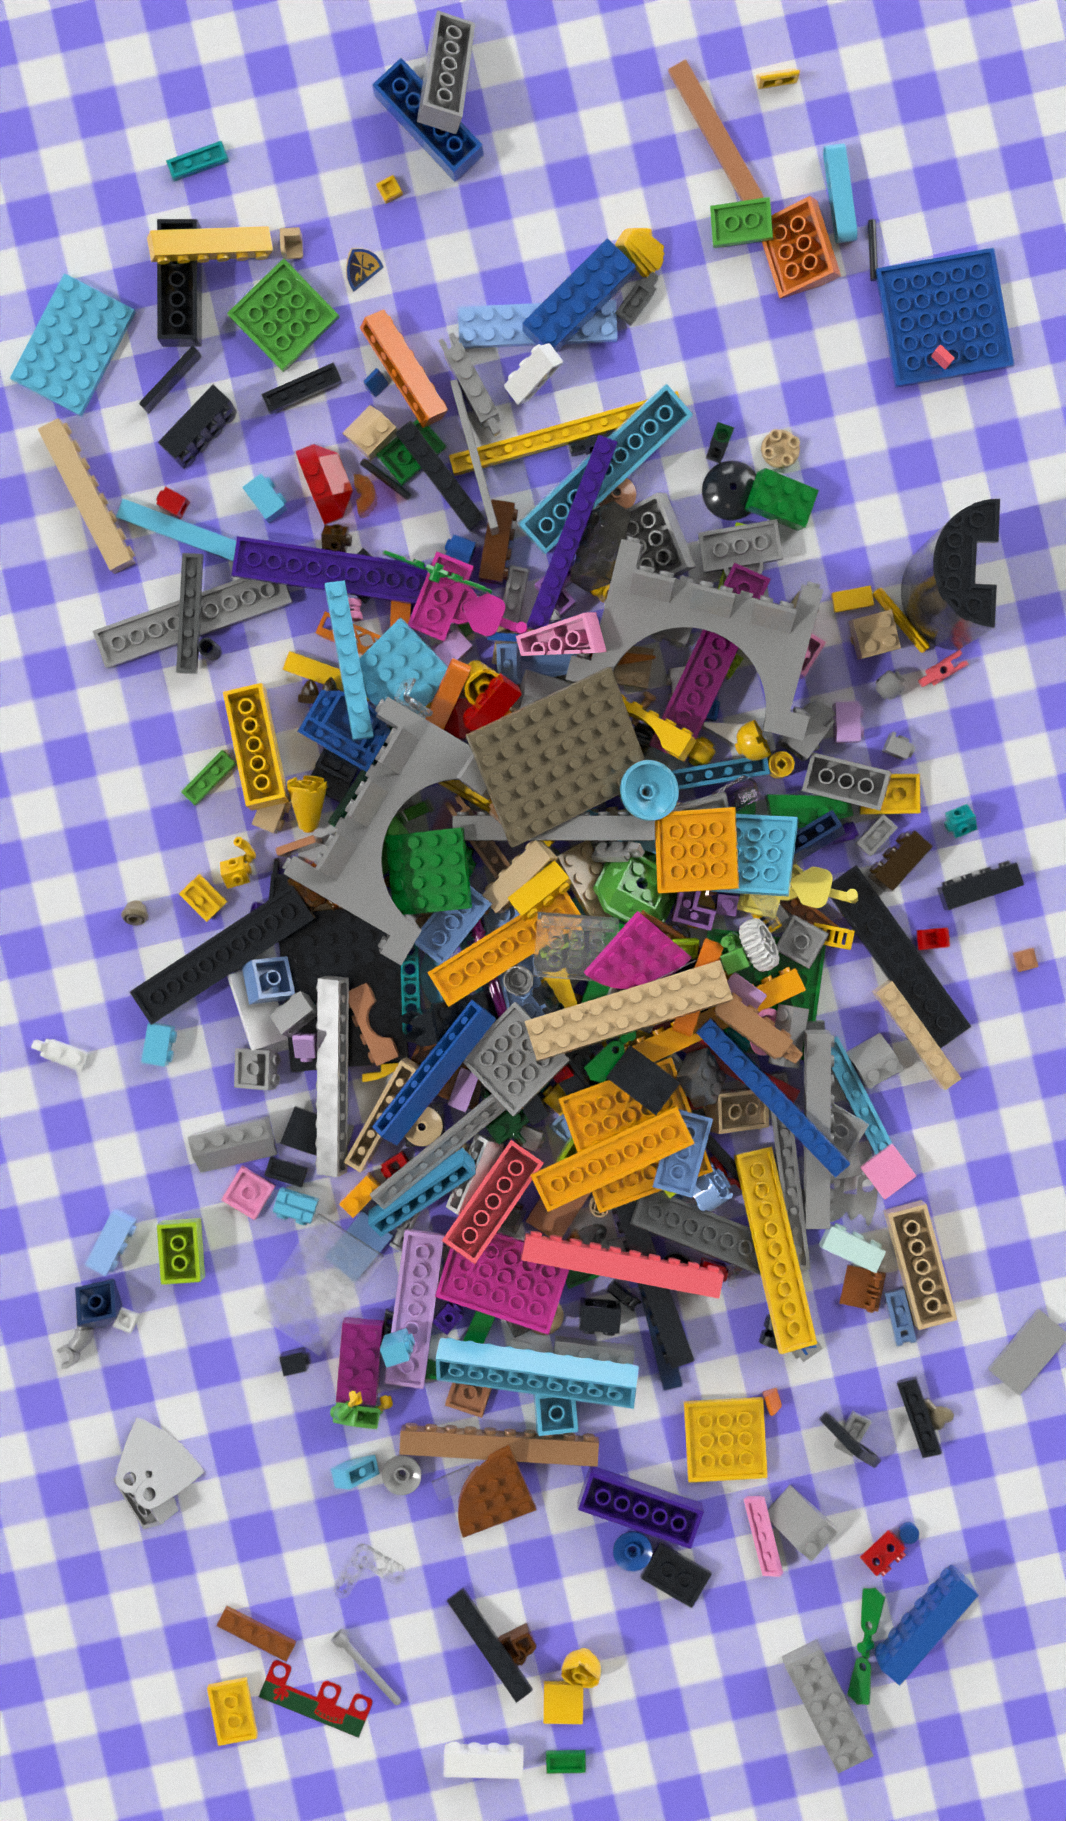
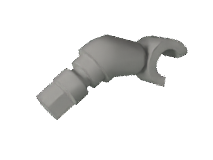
M77 1326L69 1344L56 1350L58 1353L64 1351L69 1355V1361L62 1364V1369H67L79 1361L80 1352L93 1339L94 1327Z

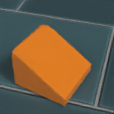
M777 1388L769 1389L762 1393L767 1410L771 1416L775 1415L782 1407Z

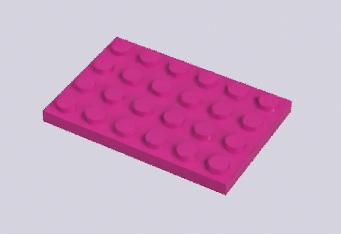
M497 1232L476 1264L471 1263L450 1248L435 1297L549 1335L569 1269L521 1260L524 1241Z

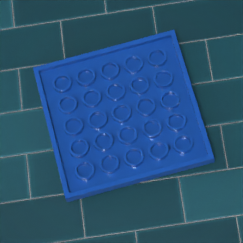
M994 248L876 268L877 285L895 388L1014 366ZM939 345H942L955 358L946 370L931 357Z

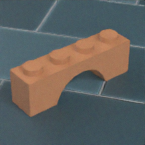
M365 983L349 991V1008H352L354 1013L352 1019L355 1026H359L362 1031L360 1038L364 1045H368L370 1050L368 1052L369 1059L372 1064L375 1063L378 1066L401 1055L393 1037H382L371 1028L369 1012L377 1000L370 984Z

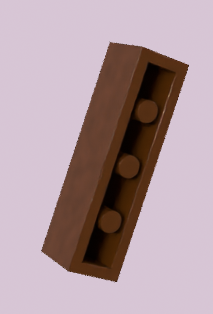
M491 499L499 534L492 535L489 523H487L479 581L503 585V580L508 578L509 568L505 567L506 561L511 559L512 549L509 548V543L514 541L515 529H512L513 521L517 522L518 509H515V503Z

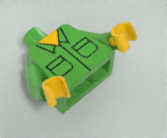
M351 1391L349 1393L350 1401L346 1403L337 1402L331 1408L330 1415L333 1418V1423L377 1429L380 1415L383 1413V1410L391 1408L393 1402L391 1396L385 1395L379 1398L380 1406L376 1405L374 1408L360 1406L362 1403L361 1392L356 1394L355 1391Z

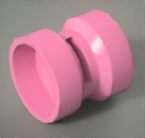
M348 599L352 622L363 620V614L360 612V607L362 606L361 599Z

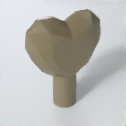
M929 1398L925 1399L935 1430H941L944 1428L945 1423H950L954 1420V1414L950 1409L943 1406H935Z

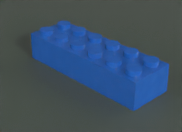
M400 58L372 84L374 96L447 175L456 182L484 156L483 144L462 122H460L456 134L417 122L423 80Z
M607 238L522 323V331L536 345L550 343L554 350L558 352L635 275L636 266Z
M952 1564L941 1572L939 1579L935 1583L930 1584L926 1594L916 1600L912 1610L903 1615L898 1626L892 1628L885 1641L880 1642L875 1649L874 1655L881 1670L899 1686L979 1596L970 1580Z

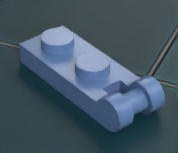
M900 1288L884 1292L896 1346H902L906 1342H917L905 1290ZM907 1330V1334L901 1335L900 1331Z

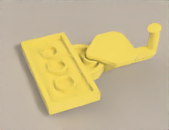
M794 864L792 867L789 897L756 894L741 896L740 894L737 910L776 920L780 901H790L798 897L805 906L821 908L827 903L828 897L855 904L858 902V893L855 889H850L847 892L832 889L833 877L831 872L826 869L810 867L803 872L797 864Z

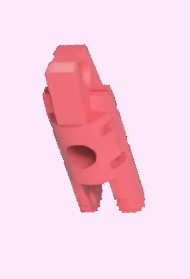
M961 650L956 651L938 664L925 670L927 675L918 680L921 687L929 683L935 686L945 678L969 665L967 660L962 661L956 667L950 662L960 657L962 654ZM941 667L944 669L943 674L940 672Z

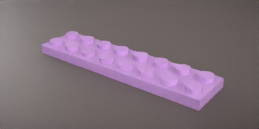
M405 1229L391 1333L407 1328L408 1333H412L415 1345H413V1352L409 1361L386 1368L385 1384L424 1389L436 1303L435 1295L438 1288L444 1244L442 1239L445 1234Z

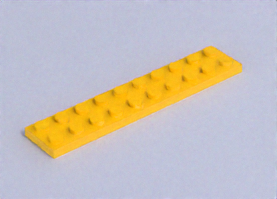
M772 1147L734 1155L779 1354H785L816 1345L817 1340Z

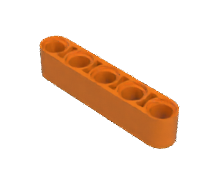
M454 658L451 659L426 714V720L444 730L469 675L471 665Z
M705 938L694 968L719 961L723 950L721 943ZM700 1011L676 1018L672 1031L691 1037Z

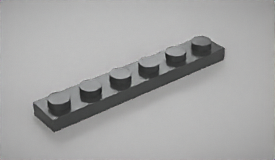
M182 553L176 673L198 674L203 554Z

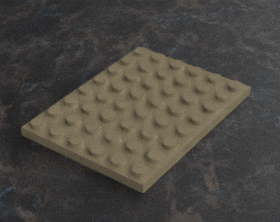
M606 667L466 734L511 847H515L619 795L621 780L625 772L635 763L645 760L611 667Z

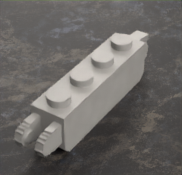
M451 333L449 338L454 347L448 349L443 338L438 340L444 352L445 360L453 376L459 381L460 389L480 426L484 427V429L489 427L492 435L495 437L501 433L497 424L500 421L499 413L462 343H459L455 334Z

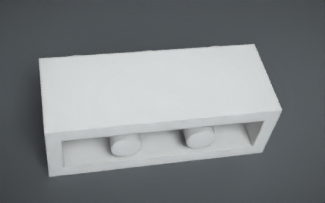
M550 343L535 346L531 350L532 354L520 362V368L508 376L509 380L505 383L504 387L517 405L529 401L564 363Z

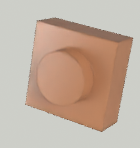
M1034 948L1013 952L1017 972L1039 967Z

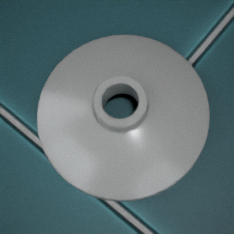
M406 1455L392 1457L386 1462L382 1470V1481L385 1487L396 1495L412 1493L417 1489L421 1481L422 1475L419 1464L413 1458ZM404 1470L406 1474L402 1476L399 1474V1471Z

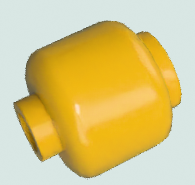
M704 737L696 738V743L688 755V762L694 766L709 764L716 752L714 744Z

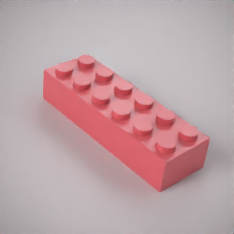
M511 1140L444 1236L442 1242L471 1263L476 1264L531 1183L532 1178L530 1175L539 1171L544 1162Z

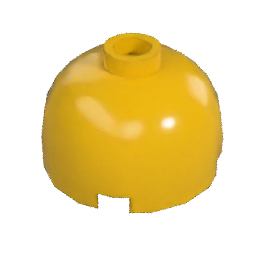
M756 720L749 721L741 726L736 736L738 743L734 744L739 755L743 754L752 761H759L771 755L768 742L764 739L763 732Z
M577 1649L565 1657L561 1668V1677L567 1683L573 1686L579 1683L582 1684V1688H593L599 1684L601 1665L599 1659L589 1649Z

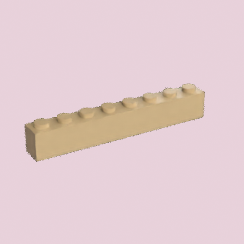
M57 418L38 428L109 570L116 574L134 565L133 557H135V553L130 545H126L124 541L126 536L123 530L117 528L115 524L117 518L112 510H108L106 506L108 501L105 495L99 493L97 489L99 483L94 475H90L88 471L90 466L85 457L81 458L79 454L81 448L76 440H72L70 436L72 431L67 422L63 423Z

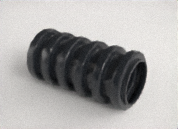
M204 638L198 643L199 652L207 659L217 660L222 654L221 647L212 639ZM213 645L211 652L207 653L208 647Z

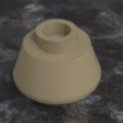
M138 900L127 903L121 912L122 919L130 925H142L149 918L146 906Z

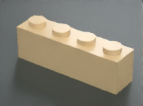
M533 840L525 847L526 850L512 860V865L508 869L502 870L495 882H491L486 886L482 896L492 903L490 907L495 913H505L512 906L507 898L551 862L558 859L543 841Z

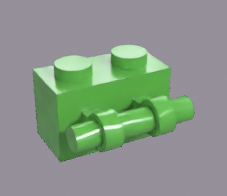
M730 932L721 939L722 947L728 948V951L720 956L723 970L728 975L752 965L737 933Z

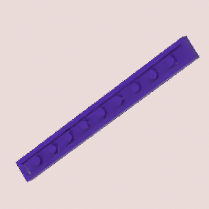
M601 435L597 437L528 619V628L535 630L550 623L617 447V441Z

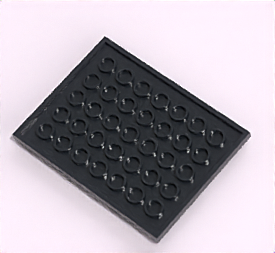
M345 909L312 912L316 917L314 920L279 942L280 957H288L295 993L301 991L308 994L316 1005L318 978L324 976L348 977L349 991L369 983L377 1000L370 1009L369 1024L376 1034L382 1037H393L401 1055L385 1063H397L406 1057L409 1058L408 1042L403 1038L405 1034L403 1033L402 1022H400L402 1016L401 965L382 955L378 947L382 937H387L388 934ZM349 1008L348 1067L376 1065L375 1063L372 1064L369 1059L368 1052L370 1050L367 1044H363L360 1038L362 1031L359 1026H355L352 1019L354 1013L352 1008ZM317 1017L298 1032L317 1033ZM288 1037L291 1072L316 1070L317 1057L312 1058V1062H301L300 1058H295L292 1037Z

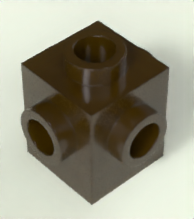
M340 524L325 525L321 533L322 549L346 552L348 547L352 545V535L349 534V527H344Z

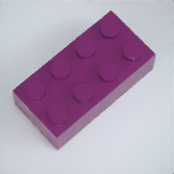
M344 1318L341 1332L336 1402L346 1403L350 1401L349 1393L355 1391L356 1394L361 1392V1404L376 1405L384 1320Z

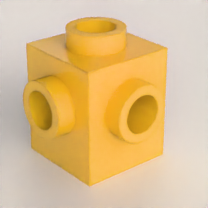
M243 856L220 862L221 877L227 889L250 883L249 874H252L249 862H245Z

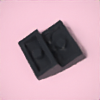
M324 748L311 776L324 778V782L327 781L325 795L342 803L359 767Z
M295 1106L280 1143L317 1156L315 1145L317 1139V1112L313 1113Z

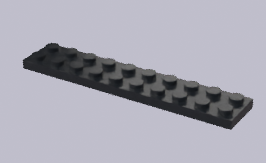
M855 865L832 881V889L844 892L850 889L857 891L858 902L855 904L833 898L830 899L852 930L855 931V934L887 979L893 981L940 1049L971 1027L969 1022L858 866Z
M293 884L131 990L130 994L152 1025L316 917Z

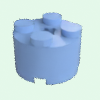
M712 1168L713 1172L697 1178L693 1197L701 1211H713L733 1196V1193H729L731 1185L719 1168L717 1170Z

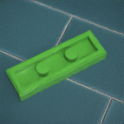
M221 750L181 793L197 806L237 763L224 750Z

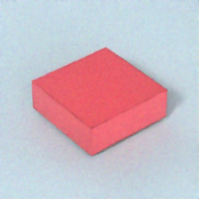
M939 345L931 355L945 370L955 359L942 345Z

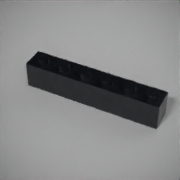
M409 421L395 432L399 440L467 530L471 532L485 521L484 516L413 422Z

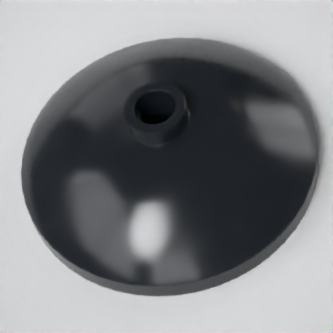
M724 461L715 465L707 473L702 484V498L705 506L713 515L723 520L734 521L748 516L752 512L744 509L757 474L751 467L739 461ZM734 484L736 490H731L729 486Z

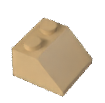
M369 405L342 434L371 462L376 457V454L397 436L395 433L397 428L380 411Z

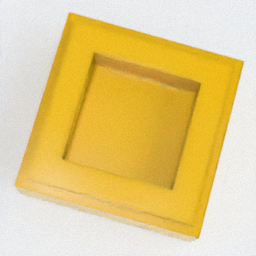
M394 175L376 184L385 204L403 195Z

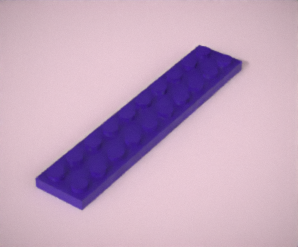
M237 536L231 576L325 591V583L345 580L348 595L415 605L428 571L392 559Z

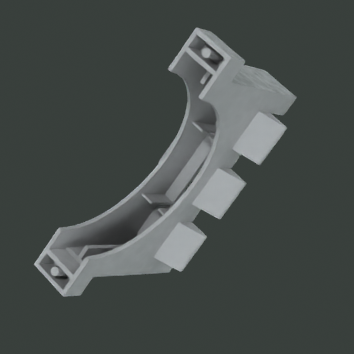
M627 536L626 540L621 539L600 623L607 652L593 653L592 658H590L591 654L589 653L572 655L566 680L577 682L606 667H611L614 672L627 651L637 642L653 633L679 627L708 630L734 643L755 666L765 693L766 710L763 730L804 740L810 718L809 713H806L807 711L804 708L794 706V709H791L824 591L819 589L820 584L807 581V585L802 584L796 608H793V603L780 600V604L773 602V598L762 595L760 599L752 598L753 593L741 591L740 594L732 592L733 588L721 586L718 589L713 587L714 583L703 580L700 581V584L693 583L694 578L681 576L680 579L674 578L675 573L660 571L659 574L654 573L655 568L640 566L638 569L644 544H640V539Z
M387 697L385 701L383 699L380 700L375 711L378 713L376 718L393 727L385 741L388 745L387 747L382 746L375 758L378 761L376 766L371 765L365 776L369 778L366 783L362 781L355 792L358 795L356 800L351 799L345 811L348 813L345 819L340 817L335 826L338 829L334 836L330 834L325 843V846H327L325 853L320 852L314 862L317 864L316 868L296 856H293L292 859L288 857L282 868L285 869L283 874L387 933L388 936H383L378 944L379 952L402 965L422 930L404 917L387 891L381 863L384 837L392 818L411 796L430 785L449 780H459L457 775L472 754V750L468 744Z

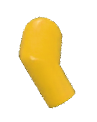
M236 837L233 842L234 845L246 852L243 855L244 860L252 863L253 859H256V853L252 846L243 838Z

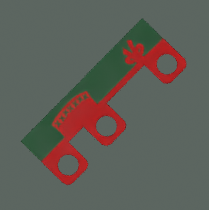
M278 1660L272 1662L259 1694L260 1698L359 1738L373 1703L371 1698L357 1693L353 1696L350 1706L346 1710L336 1705L341 1693L339 1685L330 1681H324L317 1697L285 1685L291 1672L290 1665ZM278 1665L286 1669V1674L282 1678H277L273 1673L274 1668ZM333 1686L336 1690V1695L333 1698H326L323 1693L325 1687ZM364 1699L367 1702V1708L364 1711H358L355 1708L356 1700Z

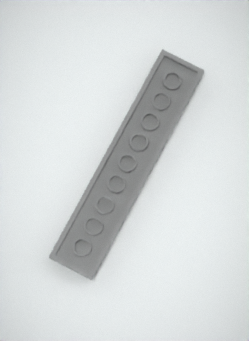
M240 578L203 591L201 597L200 636L293 604L287 585ZM180 600L93 630L105 668L110 669L177 645Z

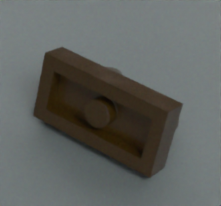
M332 677L324 683L322 690L338 691ZM309 679L304 684L301 694H298L299 703L313 704L318 697L319 691L312 679Z

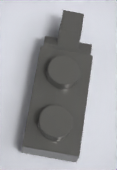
M652 271L647 280L643 278L638 280L616 311V316L632 326L655 294L657 288L654 285L658 281L659 276Z

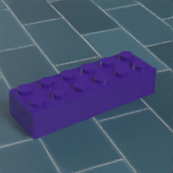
M589 1466L577 1501L579 1511L689 1549L692 1548L704 1513L703 1505L700 1502L594 1466Z

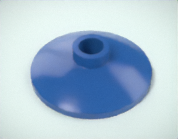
M635 1531L626 1532L616 1539L613 1546V1557L617 1565L622 1569L630 1572L639 1571L649 1564L652 1558V1546L648 1538L642 1533ZM634 1546L636 1549L635 1551H629V1547Z

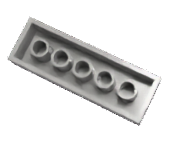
M437 10L430 32L417 122L453 134L457 133L463 116L475 30L474 22Z
M815 1639L783 1655L782 1659L787 1672L837 1773L839 1774L873 1757L870 1745L818 1640Z

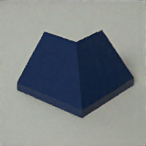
M114 1279L75 1287L78 1327L105 1328L117 1319L122 1302Z

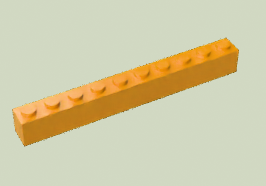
M787 967L778 971L779 976L772 978L770 975L760 980L762 984L755 987L766 994L767 997L757 1008L759 1012L806 990L796 968L790 970ZM715 1006L700 1012L691 1037L672 1031V1027L665 1030L661 1027L652 1031L653 1036L646 1038L644 1035L635 1039L636 1044L632 1045V1047L652 1062H656L702 1040L696 1031L710 1018L722 1029L730 1026L715 1015ZM627 1044L624 1045L625 1051H626L627 1048H628V1045H627Z

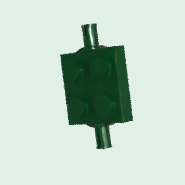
M487 1088L480 1092L485 1099L491 1095ZM506 1109L485 1127L498 1145L514 1137L517 1143L523 1146L527 1141L520 1132L530 1121L523 1109L516 1116H512Z

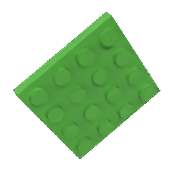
M284 258L227 313L235 324L282 372L293 364L340 318L336 311Z

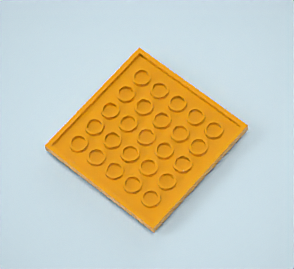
M672 1057L655 1063L677 1080L678 1073ZM610 1080L558 1098L577 1152L656 1116ZM680 1084L658 1114L675 1106L680 1110L691 1112L686 1095ZM706 1151L704 1152L698 1177L713 1172ZM659 1161L592 1191L599 1213L662 1191V1189L653 1187Z

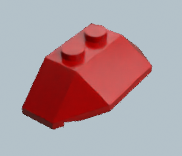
M315 444L295 451L324 525L342 519L353 489L339 454Z

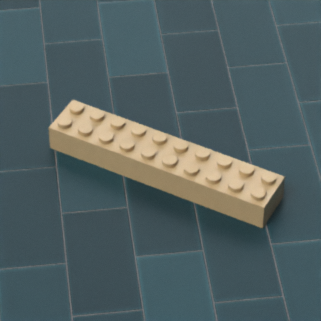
M719 960L527 1020L525 1025L536 1060L539 1062L731 1002L733 997L721 961Z

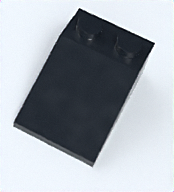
M631 1045L606 1076L607 1079L655 1115L658 1114L680 1084L674 1077Z

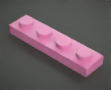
M747 1496L744 1499L762 1575L780 1577L783 1574L765 1498L764 1496Z

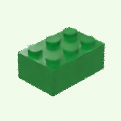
M764 468L757 472L744 510L769 520L777 519L779 524L799 531L807 526L819 490Z

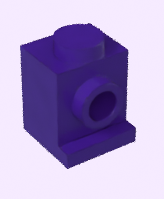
M448 1301L434 1316L433 1323L448 1335L464 1315L462 1312L463 1308L458 1304ZM446 1315H452L453 1319L448 1320Z

